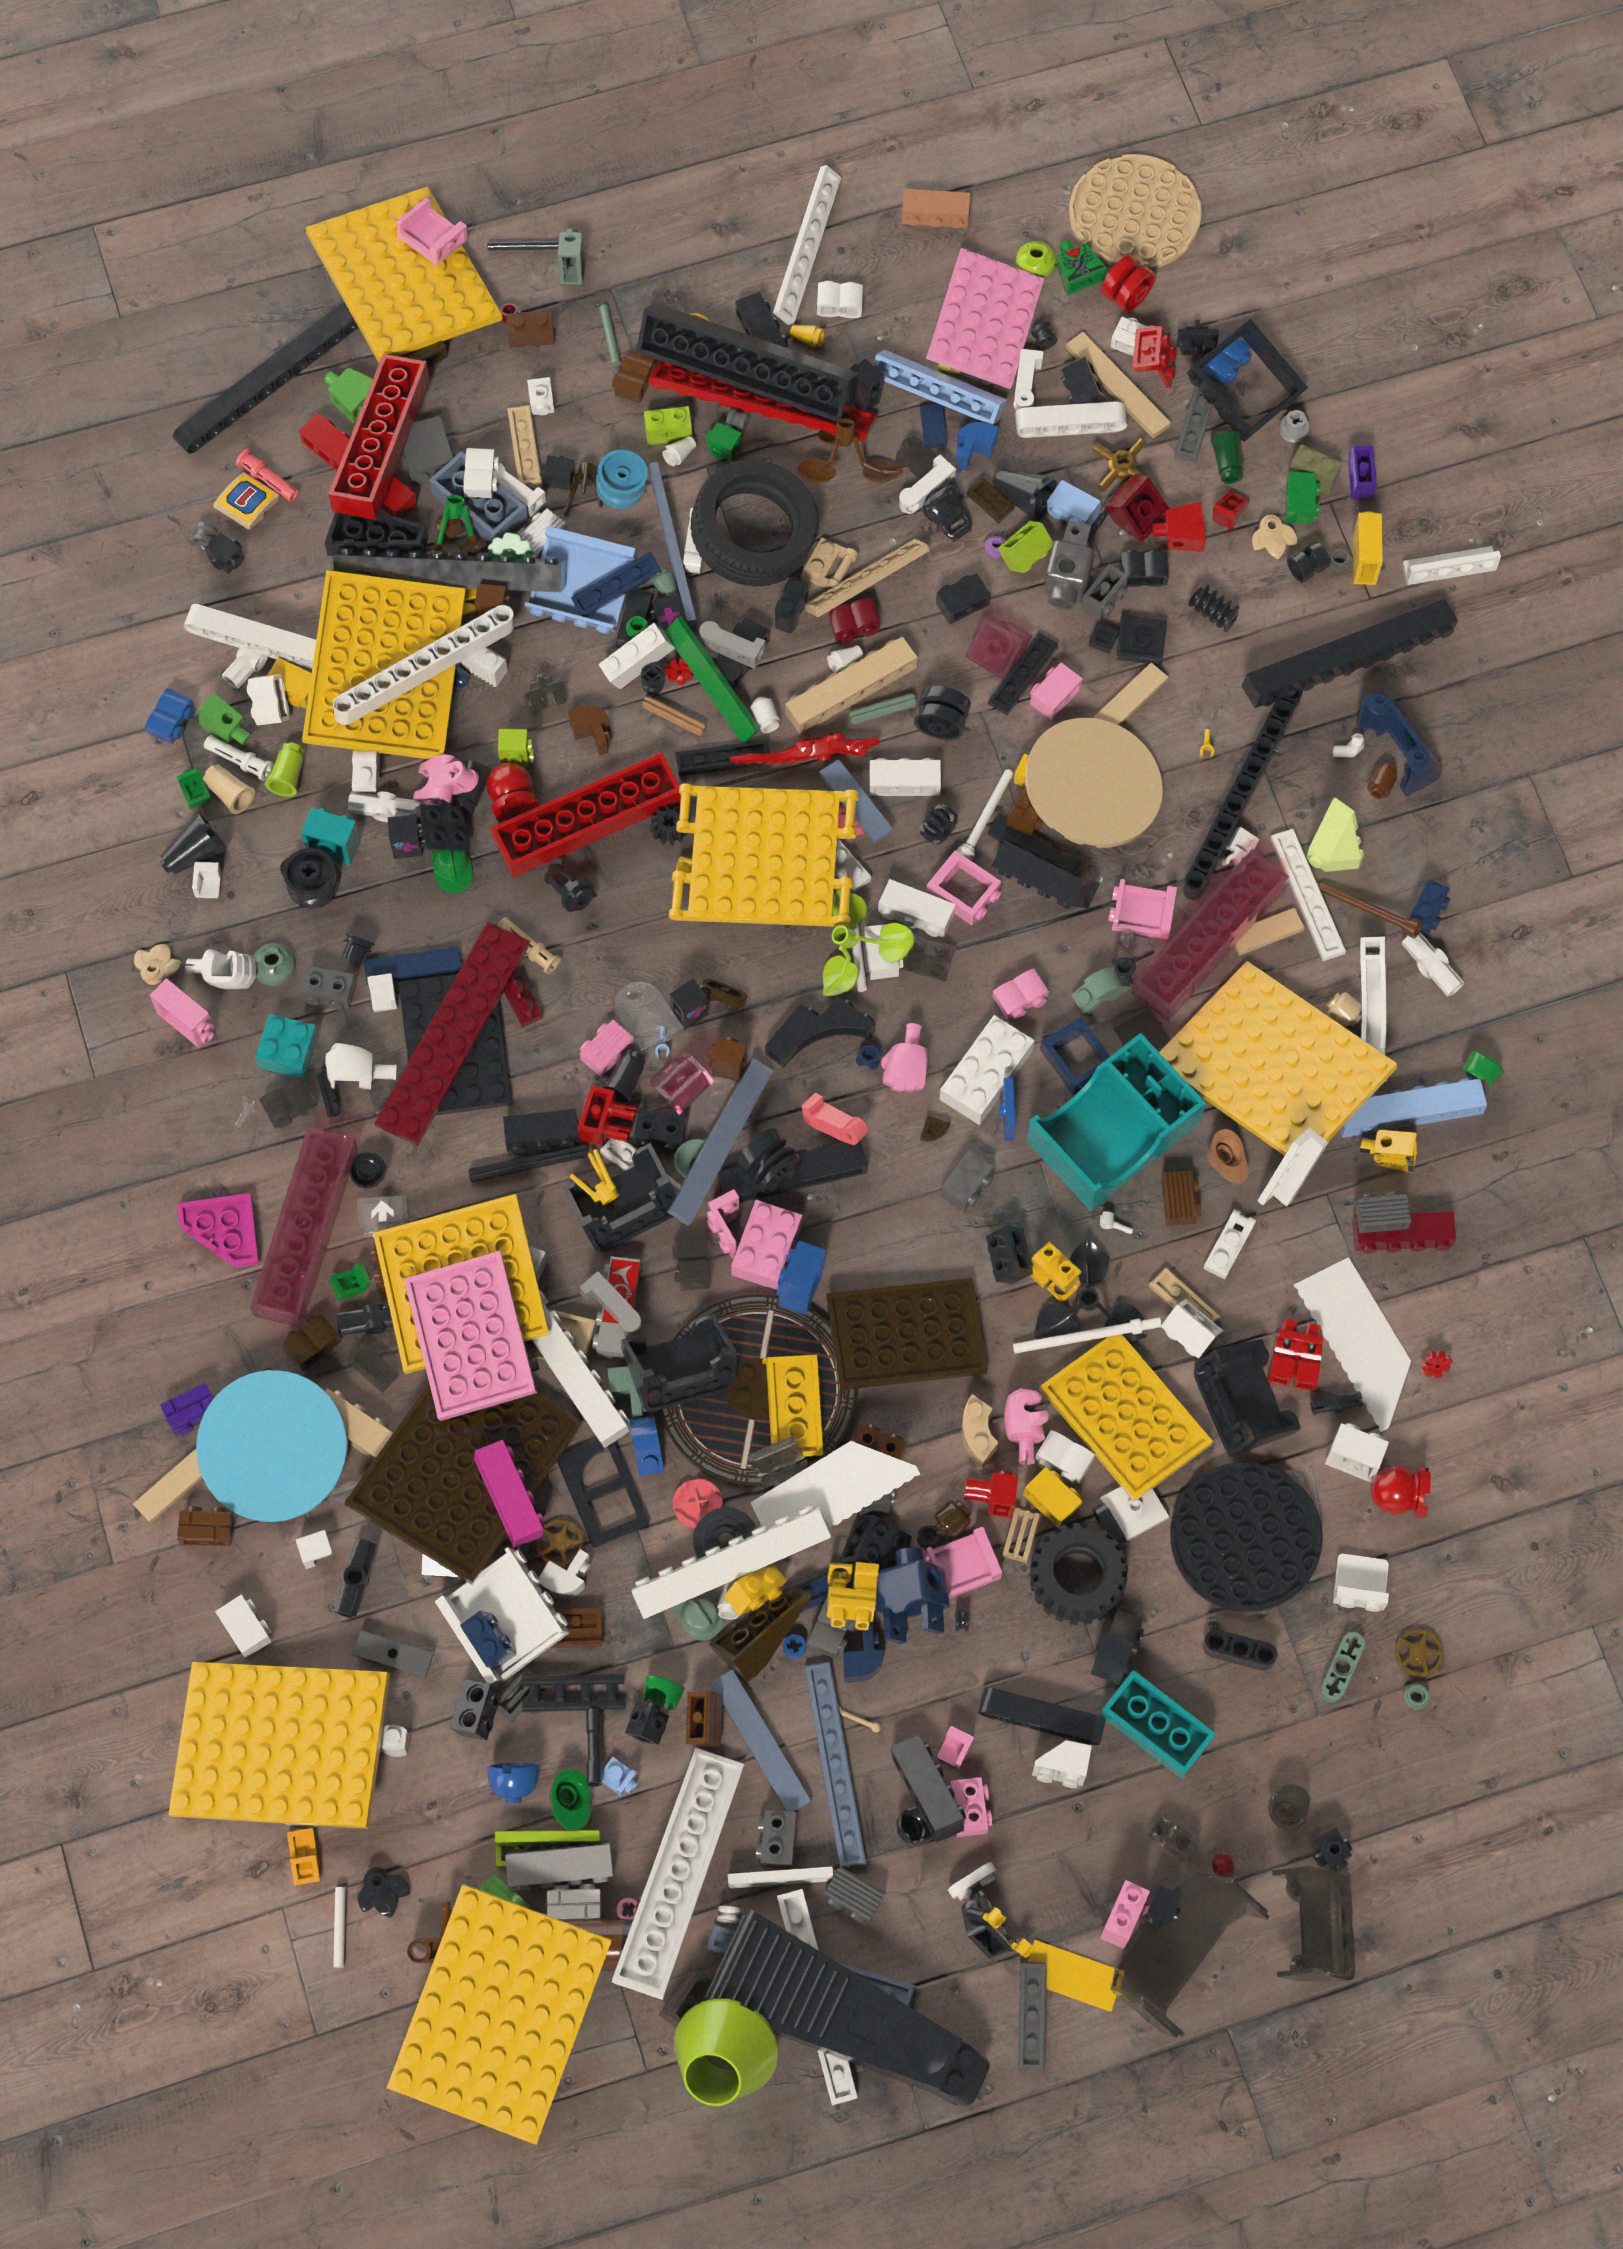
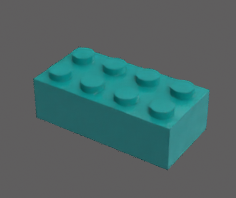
M1134 1670L1105 1705L1100 1715L1182 1780L1216 1735L1215 1732Z

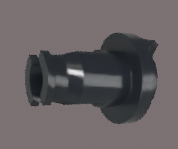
M559 863L554 864L553 867L568 881L564 887L548 873L544 875V881L549 885L551 884L553 889L562 896L561 905L568 912L584 909L591 902L592 898L598 895L594 891V884L588 878L577 879L570 872L564 870L563 866Z

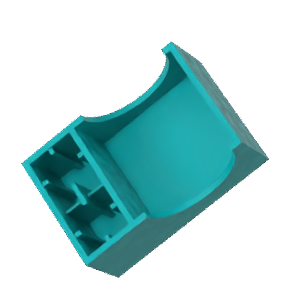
M1140 1033L1100 1064L1088 1083L1063 1107L1044 1118H1040L1038 1115L1034 1116L1029 1121L1026 1141L1091 1212L1200 1125L1206 1102Z

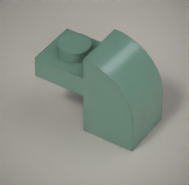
M1107 967L1084 980L1085 984L1071 996L1081 1012L1089 1014L1105 1000L1115 1001L1131 985L1128 981H1125L1124 976L1116 972L1115 967Z
M628 1367L607 1368L609 1389L613 1398L631 1397L633 1418L643 1417L642 1412L647 1411L640 1402Z

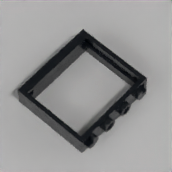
M1251 318L1193 365L1186 373L1189 376L1190 382L1203 393L1204 399L1218 411L1219 417L1229 424L1232 431L1242 434L1243 442L1247 441L1308 389L1307 385ZM1240 337L1246 341L1290 394L1251 428L1201 370Z

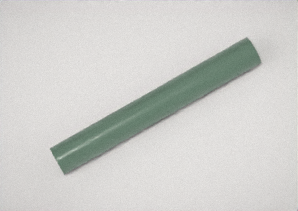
M601 305L599 309L612 366H618L621 362L608 305Z

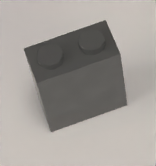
M441 416L413 422L402 451L412 484L428 481L453 459Z

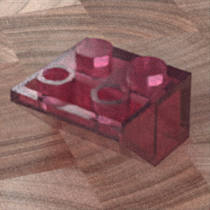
M683 1051L650 1081L649 1085L680 1114L715 1081L700 1063L689 1053Z

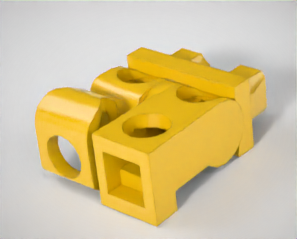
M1050 1241L1032 1257L1033 1274L1030 1277L1042 1288L1052 1280L1053 1282L1049 1284L1047 1289L1060 1302H1065L1080 1287L1079 1275L1081 1271ZM1055 1285H1057L1066 1294H1057L1054 1290Z
M830 1562L827 1582L830 1585L827 1594V1618H830L831 1626L842 1628L845 1626L846 1619L855 1620V1628L858 1630H868L870 1622L873 1621L879 1564L856 1562L853 1589L847 1587L850 1584L853 1565ZM836 1568H844V1569H846L847 1571H845V1572H837V1571H835L834 1569H836Z

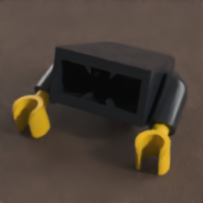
M982 1891L971 1893L969 1895L970 1901L961 1907L967 1937L989 1959L1007 1950L1011 1952L1015 1950L1023 1957H1028L1035 1947L1024 1938L1017 1944V1940L1009 1937L1004 1925L1006 1917L1001 1914L1002 1912L990 1902Z

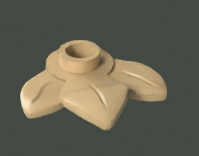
M1275 515L1263 517L1260 521L1259 529L1252 536L1253 549L1256 551L1266 548L1268 553L1276 560L1280 559L1283 555L1286 545L1294 546L1297 544V536L1290 526L1282 524L1281 520ZM1268 523H1273L1275 525V529H1270L1268 527Z
M166 944L156 945L150 952L138 950L134 956L135 966L141 970L142 979L150 985L160 983L164 976L175 974L181 966L180 960L171 959L170 948Z

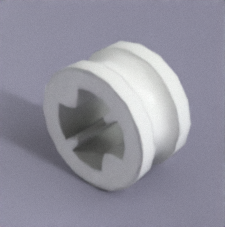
M732 1906L718 1907L720 1916H717V1921L740 1923V1918H738V1914L741 1913L740 1908Z

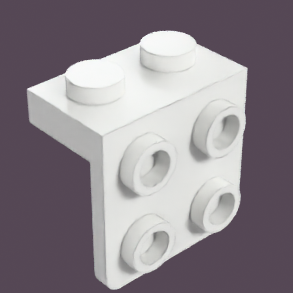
M1340 1554L1337 1559L1333 1603L1340 1604V1606L1346 1608L1362 1607L1373 1612L1384 1611L1388 1604L1389 1593H1386L1388 1562L1383 1559Z

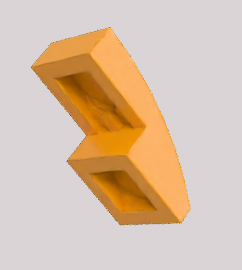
M314 1827L288 1831L287 1837L294 1886L320 1881Z

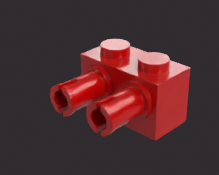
M591 1085L577 1128L579 1139L603 1145L607 1138L628 1143L631 1128L614 1125L610 1121L614 1116L635 1121L636 1117L634 1115H637L638 1106L617 1102L614 1090Z
M999 1471L998 1473H993V1477L990 1480L967 1477L964 1500L986 1502V1505H989L988 1516L1013 1518L1018 1476H1014L1009 1471Z

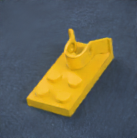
M817 1355L764 1358L762 1364H766L772 1458L822 1456L823 1442Z

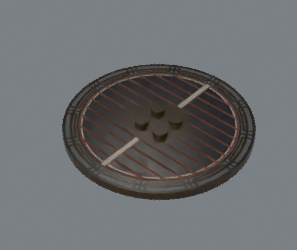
M749 1294L722 1300L696 1314L673 1338L675 1340L691 1335L692 1325L697 1319L715 1314L737 1351V1380L730 1390L660 1410L664 1427L679 1452L703 1473L719 1481L736 1486L752 1488L778 1486L834 1452L844 1440L856 1408L857 1389L839 1390L830 1323L810 1308L807 1314L804 1315L778 1306L779 1296ZM817 1355L823 1455L772 1458L766 1364H762V1360L768 1357Z

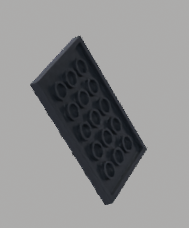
M457 975L398 982L408 1062ZM498 1004L435 1116L511 1105Z

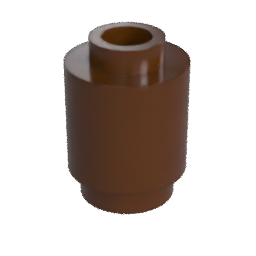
M1382 763L1376 767L1367 786L1368 791L1374 798L1382 799L1389 797L1397 779V769L1388 763Z

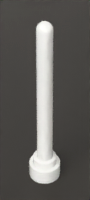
M1011 769L1004 771L966 844H962L956 850L970 861H973L975 857L974 847L1013 776Z

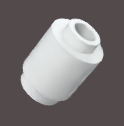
M766 697L755 699L750 709L755 722L762 732L770 733L778 729L780 719L772 699Z

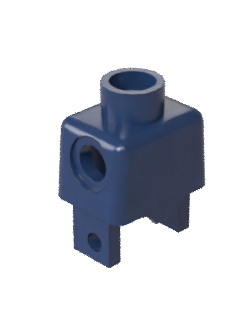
M904 1548L897 1550L896 1566L882 1569L877 1575L876 1611L882 1613L884 1617V1640L898 1644L907 1643L906 1619L922 1615V1630L938 1635L944 1633L943 1609L950 1607L946 1570L941 1566L926 1562V1551L924 1549Z

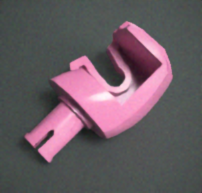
M907 1024L905 1043L894 1045L882 1058L881 1065L885 1069L883 1084L889 1086L892 1091L913 1092L921 1091L924 1088L929 1053L927 1048L919 1045L922 1028L919 1024Z
M1020 1388L1007 1397L1004 1411V1429L1008 1439L1019 1444L1018 1462L1025 1465L1027 1455V1465L1035 1463L1034 1444L1045 1440L1042 1424L1048 1421L1047 1411H1026L1025 1409H1035L1042 1402V1396L1037 1391Z

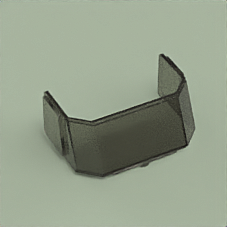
M1200 1872L1194 1873L1172 1890L1182 1895L1178 1904L1181 1910L1176 1922H1172L1168 1926H1162V1928H1157L1143 1920L1138 1926L1140 1931L1120 1957L1122 1960L1114 1970L1110 1990L1161 2033L1175 2038L1178 2036L1183 2037L1185 2034L1166 2017L1167 2009L1225 1929L1244 1915L1268 1920L1270 1917L1267 1914L1268 1910L1233 1879Z

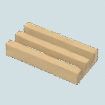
M1015 1508L1002 1557L1027 1563L1040 1516L1039 1513L1034 1514L1028 1510L1023 1511L1020 1508ZM1018 1516H1021L1023 1520L1014 1553H1010L1009 1549ZM1029 1518L1033 1522L1024 1555L1020 1556L1018 1554Z

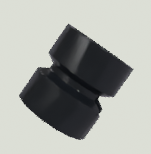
M1317 541L1312 542L1304 547L1302 551H1298L1287 558V565L1291 574L1300 583L1306 582L1315 576V572L1320 573L1330 567L1331 564L1327 551Z

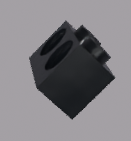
M464 1679L449 1729L460 1736L487 1741L489 1733L493 1728L496 1710L501 1702L502 1691L489 1683Z

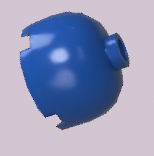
M500 1763L488 1766V1783L492 1792L499 1797L506 1798V1803L522 1802V1797L529 1796L535 1791L539 1779V1764Z

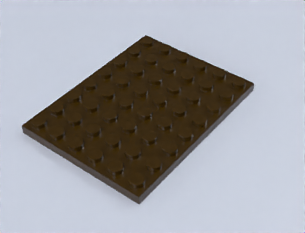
M428 1383L347 1497L345 1505L473 1585L507 1536L504 1525L474 1461L475 1451L503 1440L505 1446H510L513 1451L515 1468H520L525 1479L523 1485L526 1492L530 1491L534 1496L581 1428L583 1421L538 1393L440 1421L437 1416L430 1383Z

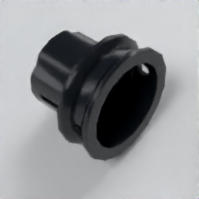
M346 932L347 938L343 942L347 943L342 957L362 964L366 952L371 953L370 948L375 944Z

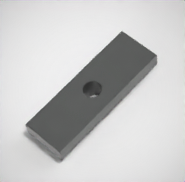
M362 1630L352 1653L354 1657L426 1679L434 1656L432 1652ZM392 1652L398 1653L397 1657L393 1659L389 1658V1655Z

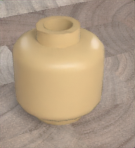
M1347 992L1342 994L1336 993L1325 1006L1328 1009L1327 1016L1343 1027L1348 1025L1354 1027L1362 1017L1359 1014L1362 1008L1361 1004Z

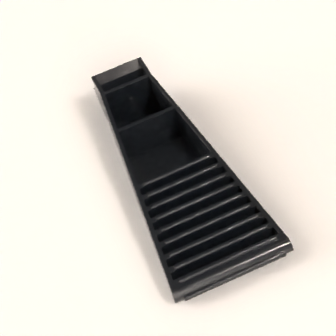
M752 1909L748 1910L746 1916L743 1915L704 1996L706 1998L705 2001L711 1999H730L741 2002V2006L753 2012L755 2010L768 2021L776 2035L922 2089L956 2106L957 2104L968 2106L975 2101L989 2071V2060L976 2049L963 2042L961 2038Z

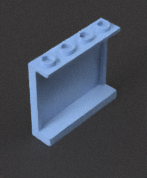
M547 526L544 534L547 538L541 559H545L546 556H557L558 560H565V588L562 592L531 591L529 602H525L526 608L530 610V614L538 617H543V614L552 616L551 619L565 623V620L573 621V625L577 627L587 628V626L596 627V631L609 634L610 631L616 633L627 594L587 617L580 615L571 597L636 560L638 552L632 547Z

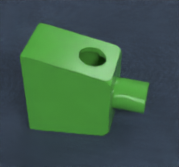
M351 368L346 369L340 376L330 371L324 380L330 386L328 388L329 398L354 424L358 419L373 379Z
M214 692L199 708V726L221 741L230 744L235 739L240 744L245 745L250 739L251 734L243 728V717Z

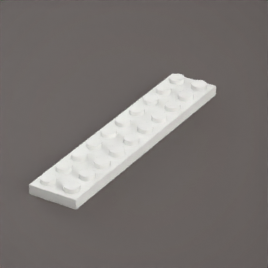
M695 1748L615 1970L612 1983L663 2000L742 1774L743 1763Z

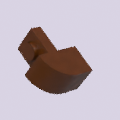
M592 705L568 709L569 722L574 739L593 736L599 756L608 754L607 745L611 744L608 734L611 731L608 715L602 709Z

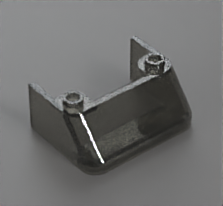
M1311 1866L1272 1870V1876L1287 1879L1286 1893L1292 1901L1299 1903L1302 1954L1295 1955L1292 1958L1289 1966L1290 1970L1277 1972V1977L1299 1982L1352 1980L1355 1976L1351 1885L1347 1876Z

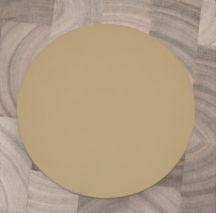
M1125 154L1122 157L1111 160L1108 158L1094 165L1090 171L1083 174L1073 189L1069 205L1070 225L1079 244H1087L1102 263L1111 267L1129 254L1141 262V267L1147 266L1150 270L1175 261L1193 244L1197 237L1202 217L1201 201L1191 180L1169 162L1142 154Z
M1075 718L1060 722L1049 728L1039 737L1031 749L1026 762L1025 785L1033 808L1051 829L1054 828L1064 835V838L1074 843L1093 845L1096 848H1109L1126 844L1145 832L1159 811L1163 786L1161 774L1154 757L1135 735L1109 721L1096 718Z

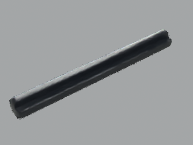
M583 1143L468 1169V1174L471 1182H477L586 1158L588 1151Z

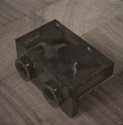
M914 936V944L903 958V968L901 970L945 982L955 956L956 947L946 943L931 941L921 936Z

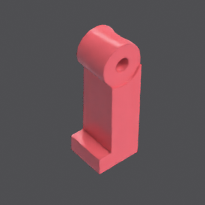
M814 1093L802 1104L805 1124L845 1143L856 1145L869 1131L868 1126L861 1118L852 1117L823 1102V1096Z

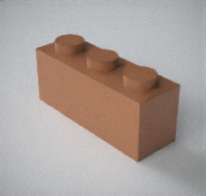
M904 189L902 224L911 226L928 225L931 227L943 226L956 229L968 228L970 193Z

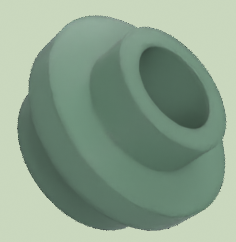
M1420 1684L1410 1685L1404 1692V1702L1413 1710H1421L1429 1703V1692ZM1412 1694H1418L1421 1700L1419 1702L1414 1701Z

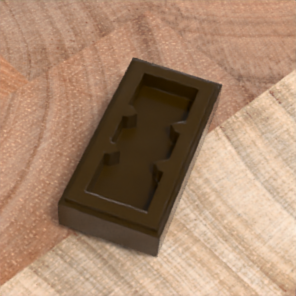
M983 477L967 490L966 495L998 524L1015 510V505Z

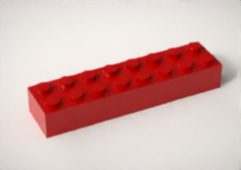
M387 354L382 355L328 493L332 512L376 520L429 382L426 361Z
M661 752L491 827L492 839L511 877L514 878L656 815L657 808L665 811L666 805L670 809L681 804L680 785Z

